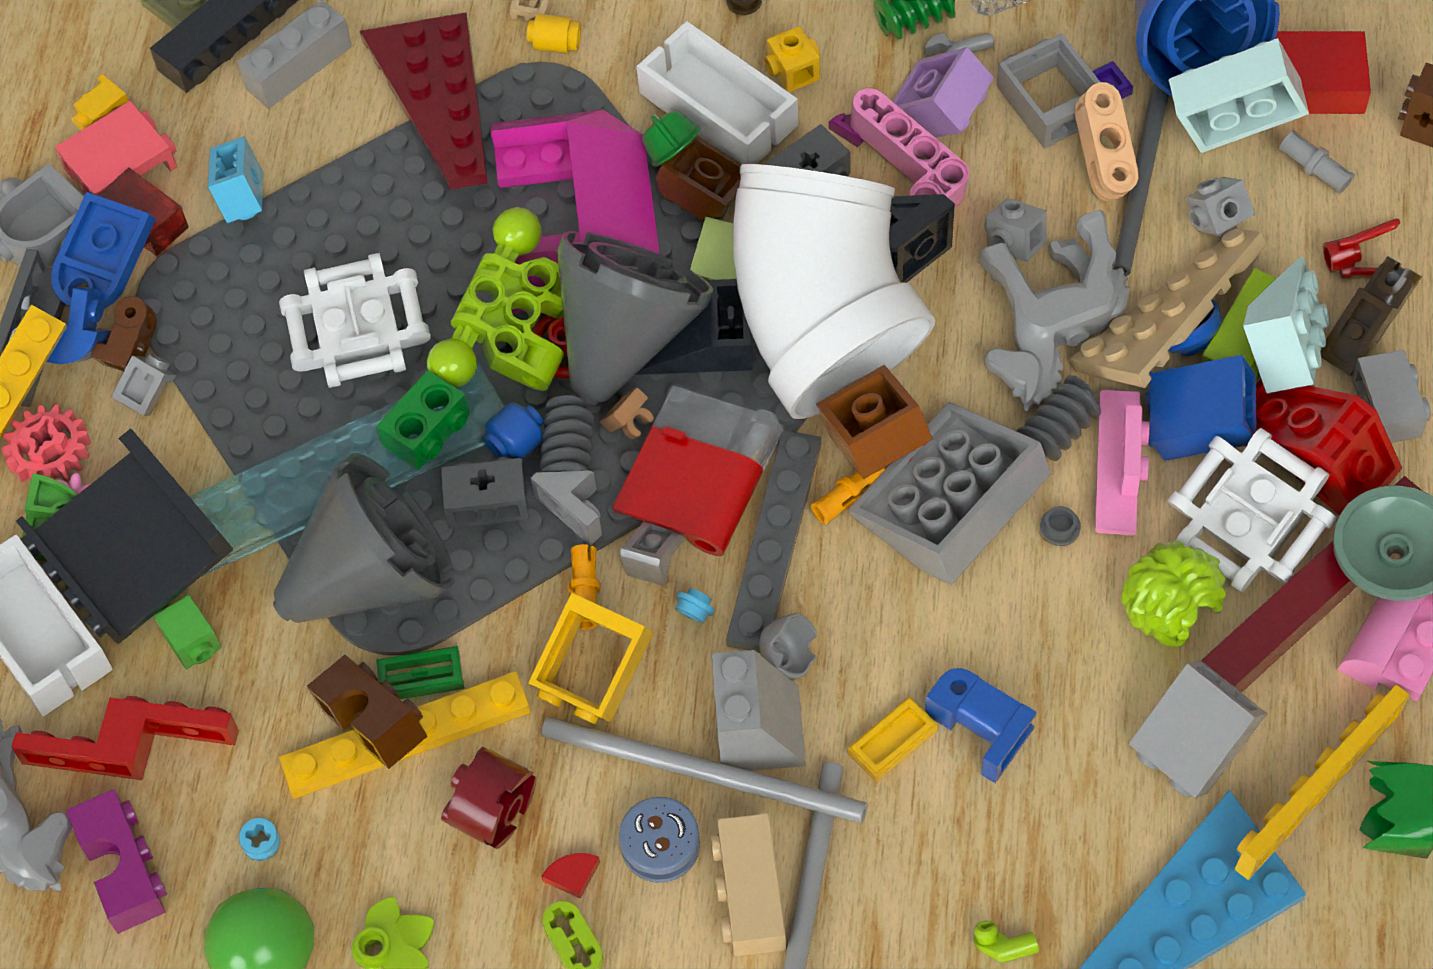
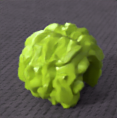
M1179 541L1167 542L1166 545L1157 543L1147 553L1148 556H1141L1138 562L1129 568L1128 578L1124 581L1121 602L1125 606L1128 619L1133 627L1139 628L1146 636L1153 635L1160 644L1169 647L1183 646L1190 636L1189 627L1198 618V607H1209L1216 614H1219L1224 608L1222 603L1224 602L1226 591L1222 585L1226 578L1219 568L1221 561L1203 549H1193L1192 546L1186 547L1183 542Z

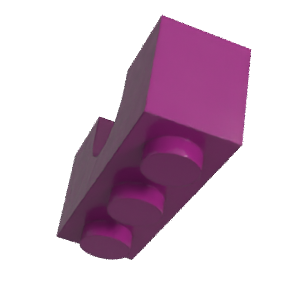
M115 789L67 809L66 811L78 843L89 861L108 854L120 856L119 864L114 872L94 882L107 919L117 934L166 913L161 898L167 895V891L158 871L150 873L146 862L153 859L145 837L142 835L137 838L132 826L138 824L139 820L130 800L122 802Z

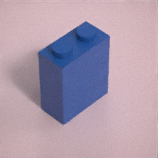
M1243 355L1150 373L1152 379L1150 381V389L1146 390V403L1150 411L1148 444L1156 449L1164 461L1208 453L1211 450L1209 444L1215 436L1222 438L1234 448L1246 446L1256 433V374Z

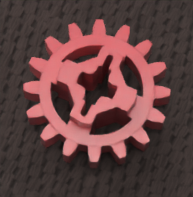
M56 404L51 412H46L44 406L39 405L38 414L33 416L29 411H24L25 420L22 423L16 420L11 422L15 430L14 433L9 432L3 435L7 445L2 447V452L10 471L16 473L21 482H25L29 478L31 480L33 473L55 480L61 476L66 482L69 481L68 471L71 469L81 471L83 468L79 459H87L90 456L86 446L91 444V440L84 422L81 418L77 419L71 409L63 414L60 406ZM63 429L71 434V439L67 438L65 433H62ZM22 453L27 454L28 458L31 459L30 462L22 457Z

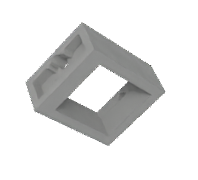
M1062 33L1051 39H1043L1034 47L1024 52L1012 54L998 64L997 87L1043 148L1079 132L1074 111L1076 101L1092 85L1100 81ZM1057 66L1080 96L1043 113L1021 83Z

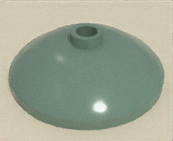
M1384 486L1371 489L1354 498L1341 512L1335 526L1333 538L1337 562L1347 578L1365 592L1387 600L1409 601L1433 594V496L1411 487ZM1397 553L1402 558L1398 560L1391 559L1388 554Z

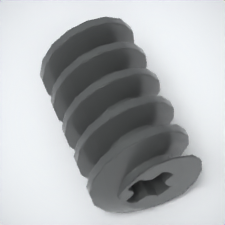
M1069 375L1064 379V383L1054 390V394L1045 400L1044 405L1035 410L1034 416L1029 417L1025 421L1024 426L1020 427L1016 432L1041 442L1045 457L1052 461H1058L1062 457L1061 450L1066 451L1071 447L1072 442L1070 439L1077 440L1081 436V429L1090 427V418L1096 419L1101 415V409L1090 386L1077 376Z
M562 395L547 401L545 405L546 416L544 418L545 429L542 435L544 443L541 446L543 456L540 460L541 472L590 471L587 467L591 464V455L588 453L592 450L593 445L589 439L594 434L593 427L590 425L594 423L595 416L590 410L585 409L586 403L582 399L573 395Z

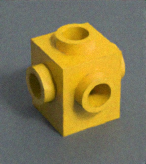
M800 26L788 31H781L767 39V55L764 56L766 69L771 77L776 76L786 91L790 93L820 80V52L812 37L807 38Z

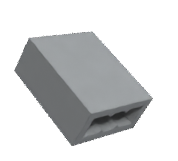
M1201 660L1190 662L1185 665L1129 742V745L1138 751L1136 756L1142 763L1154 770L1159 768L1171 778L1169 783L1175 790L1184 796L1191 797L1192 795L1194 798L1210 792L1267 713Z

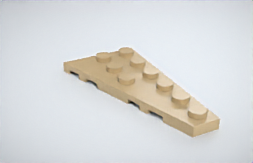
M1235 228L1226 232L1218 244L1210 250L1203 251L1195 256L1194 262L1183 271L1169 276L1166 279L1165 285L1156 292L1142 297L1137 303L1138 306L1126 315L1115 318L1109 324V328L1102 334L1084 342L1081 345V350L1069 358L1074 370L1145 388L1152 380L1149 375L1155 365L1163 367L1170 359L1167 352L1170 347L1183 343L1214 306L1211 299L1217 292L1219 295L1225 294L1231 287L1229 278L1232 275L1245 271L1264 249L1266 242L1261 232L1243 230L1242 228Z

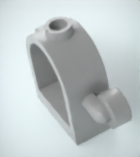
M49 163L24 182L18 178H7L0 182V259L5 263L11 260L16 265L21 266L26 249L38 250L45 267L53 265L84 196Z

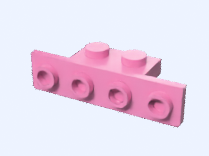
M1101 390L1099 396L1101 415L1099 416L1095 531L1104 534L1136 535L1140 481H1147L1149 457L1141 456V445L1148 446L1149 422L1142 421L1140 392Z

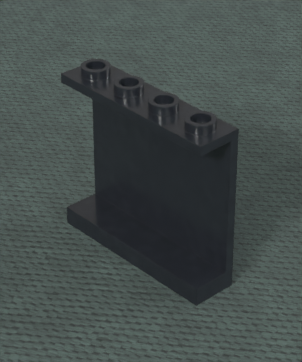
M131 428L118 438L130 453L39 527L34 529L23 516L16 520L17 524L25 532V535L20 538L23 544L35 557L42 553L47 560L41 565L56 583H59L61 580L66 583L68 588L63 593L78 611L85 607L90 613L85 618L88 625L100 638L107 633L117 644H120L234 550Z

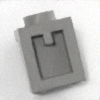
M149 353L147 357L132 356L111 397L143 416H150L167 382H174L173 380L177 375L168 370L170 363L157 355Z

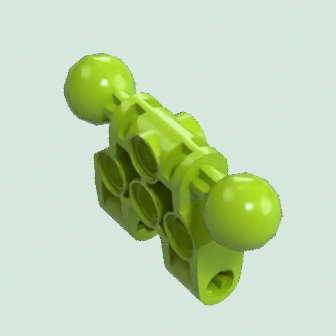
M514 207L503 211L494 222L493 236L497 247L493 254L486 253L483 255L451 319V325L455 329L452 337L435 344L427 357L428 370L455 388L465 385L475 375L477 361L473 347L476 341L482 344V349L490 369L540 391H546L549 388L564 357V353L559 347L532 332L540 313L547 314L556 319L564 318L559 265L546 257L524 262L521 265L515 263L518 256L535 250L540 243L542 230L537 216L529 209ZM528 277H540L544 281L545 286L536 287L532 285ZM479 291L488 292L492 295L494 301L490 303L482 302L478 299L476 293ZM523 309L529 315V319H517L511 310ZM500 341L507 342L513 348V352L502 353L496 348L495 343Z

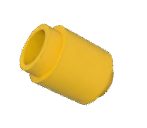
M538 13L535 21L529 20L527 42L533 43V50L569 54L570 50H579L581 22L573 21L572 17Z

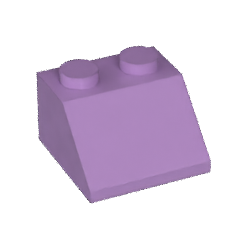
M968 47L918 60L892 102L934 137L937 138L949 134L956 135L965 130L969 125L971 114L976 106L985 99L987 95L986 90L994 77Z

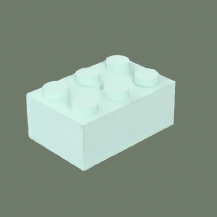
M1278 38L1269 42L1259 43L1253 48L1237 54L1224 56L1218 61L1197 69H1189L1169 79L1177 117L1201 153L1309 114L1300 76Z

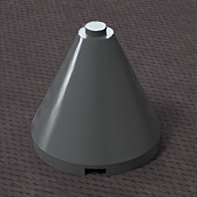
M568 231L562 235L557 255L570 387L576 392V397L582 399L588 405L597 406L598 402L608 401L707 307L713 288L704 278L692 270H689L687 277H685L672 267L673 260L645 248L587 232L584 242L574 241L576 232Z
M352 453L334 467L274 590L275 601H273V606L284 620L289 621L291 619L296 623L436 598L453 585L454 579L450 577L445 580L444 574L453 565L448 551L432 522L406 489L398 494L393 488L383 482L390 476V473L369 457Z

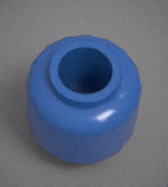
M509 403L485 424L487 435L483 439L487 447L497 458L523 459L543 441V433L540 426L544 421L532 406L527 405L524 408L517 403Z

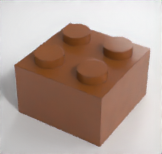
M885 364L816 403L830 437L863 479L933 440L919 405Z

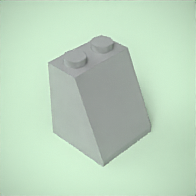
M755 650L712 653L721 763L748 771L806 766L799 686Z

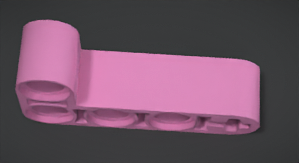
M872 88L858 91L853 98L850 119L851 127L864 141L915 183L910 189L909 196L944 194L955 203V207L959 205L965 197L970 173L966 163L883 93ZM891 134H896V135H899V136H901V137H894V136H891ZM918 157H924L928 160H920ZM946 180L954 181L956 183H947Z

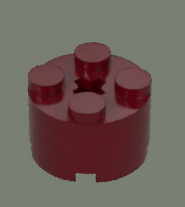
M481 747L469 766L461 764L455 771L451 780V787L455 788V792L442 812L441 821L486 845L498 849L510 839L517 829L511 823L518 812L525 815L535 791L536 776L532 775L533 772L491 749Z

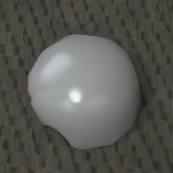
M799 613L775 619L767 624L760 635V654L790 680L798 679L807 674L811 663L817 658L810 651V643L817 637V631L809 619Z

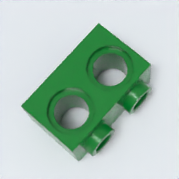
M427 370L376 426L382 446L417 470H420L427 461H432L438 456L443 443L451 434L460 431L466 424L470 415L466 396L463 392ZM438 406H446L441 410H433ZM412 434H420L418 437L413 439L407 438Z

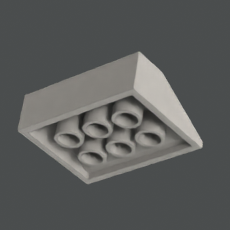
M948 402L927 425L933 440L891 463L849 508V513L920 570L952 585L1051 475L1041 442Z

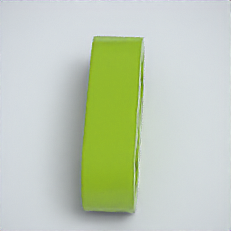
M558 901L547 907L542 920L544 930L565 969H602L604 958L601 947L579 909L568 901ZM562 915L566 920L572 918L569 923L573 935L567 937L560 926L555 927V918ZM579 944L586 955L592 954L590 956L591 965L584 967L581 962L574 964L577 961V957L573 947Z

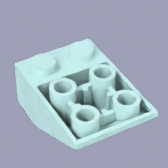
M1304 257L1298 258L1247 308L1243 327L1266 393L1314 384L1316 370L1322 364L1320 351L1321 347L1326 345L1324 331L1325 327L1330 325L1329 313L1325 304H1319L1316 295L1319 292L1317 276L1314 270L1308 271Z

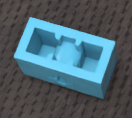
M245 136L210 148L208 188L227 223L238 219H250L262 211L263 171Z

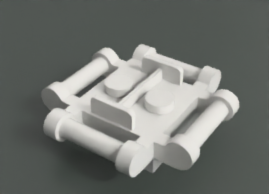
M380 253L368 255L369 259L318 271H316L315 267L305 269L304 275L309 295L299 296L290 294L282 297L279 301L281 314L287 320L293 353L290 355L292 368L302 372L324 367L329 388L340 386V381L394 369L395 373L405 371L406 366L402 349L424 344L431 337L429 326L423 322L415 288L418 285L415 270L404 268L398 270L392 276L385 277ZM373 274L374 280L365 281V275ZM327 284L328 290L321 292L320 286ZM401 293L408 323L407 328L400 331L397 329L390 295ZM313 313L320 349L313 351L308 349L302 315Z
M1262 428L1258 429L1252 436L1243 453L1236 450L1222 438L1215 436L1209 444L1211 450L1179 492L1174 491L1167 500L1172 507L1192 520L1181 531L1175 542H1183L1184 546H1192L1193 549L1201 548L1208 554L1218 558L1221 561L1219 564L1220 570L1225 577L1232 581L1231 586L1241 593L1246 590L1260 570L1266 571L1280 582L1286 584L1295 576L1293 573L1294 569L1325 528L1330 529L1337 520L1334 514L1312 501L1326 483L1329 473L1320 467L1314 469L1271 440L1272 435ZM1263 453L1306 482L1301 491L1298 492L1255 463L1260 454ZM1223 459L1227 460L1233 466L1231 469H1227L1209 493L1201 509L1192 503L1193 499ZM1308 515L1312 518L1280 562L1273 559L1303 517ZM1205 531L1248 562L1241 568L1198 537Z

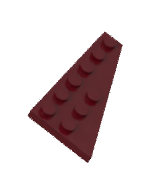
M467 13L360 31L364 45L370 50L376 65L386 77L389 87L410 122L417 129L420 139L430 151L433 161L449 188L453 190L488 184Z

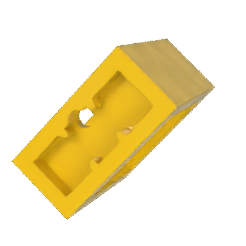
M571 593L528 683L540 689L537 697L559 707L563 700L576 706L573 712L574 715L596 725L598 718L611 723L654 632L635 621ZM583 618L631 640L600 706L553 684L554 678Z

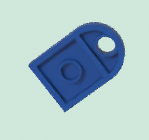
M86 192L53 264L51 281L57 297L70 307L73 288H78L81 284L88 283L89 287L102 290L101 300L104 302V309L112 305L123 293L156 218L141 210Z

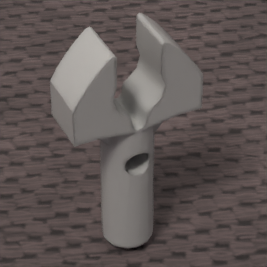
M945 32L936 34L926 43L925 56L933 55L937 52L946 53L968 47L971 52L993 47L994 38L990 33L954 42L947 39Z

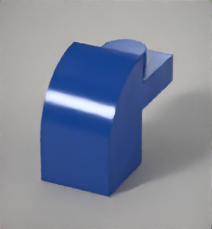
M91 287L73 288L68 322L62 321L66 323L67 328L47 362L69 364L85 361L92 358L91 355L97 343L107 344L111 330L97 328V322L101 320L104 312L101 289Z

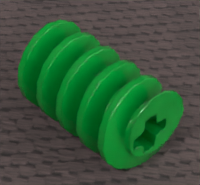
M874 0V11L880 29L886 36H888L889 32H892L897 40L903 38L902 27L904 26L911 35L915 34V22L917 21L924 30L929 28L928 17L932 16L937 24L942 23V11H945L950 19L956 17L955 0Z

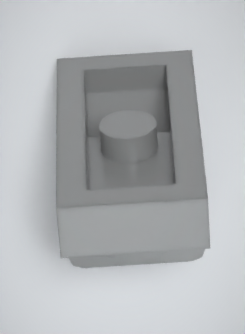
M588 470L539 472L531 477L534 497L590 546L602 536L599 519L601 515L598 509L587 500L596 491L594 472Z
M643 521L621 548L620 557L626 574L664 586L667 581L670 557L683 542L684 535Z

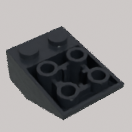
M737 279L707 281L713 288L707 307L635 375L753 370L752 333L747 324L738 292Z

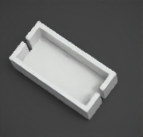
M688 21L664 41L665 49L658 46L636 66L639 93L666 113L675 110L680 111L694 124L701 127V131L698 134L699 137L741 164H758L771 152V143L777 146L799 126L798 98Z
M16 534L0 544V658L44 717L75 696L71 690L78 685L82 691L113 669L102 648Z

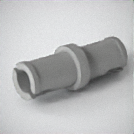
M1295 130L1291 131L1279 146L1281 152H1284L1304 167L1306 174L1310 177L1313 175L1317 176L1335 189L1338 194L1349 186L1355 176L1354 173L1349 172L1328 156L1329 151L1323 147L1320 149L1316 148L1297 134Z

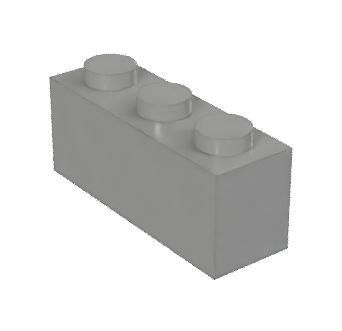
M320 0L237 62L246 90L265 107L270 109L352 47L346 21L325 1Z

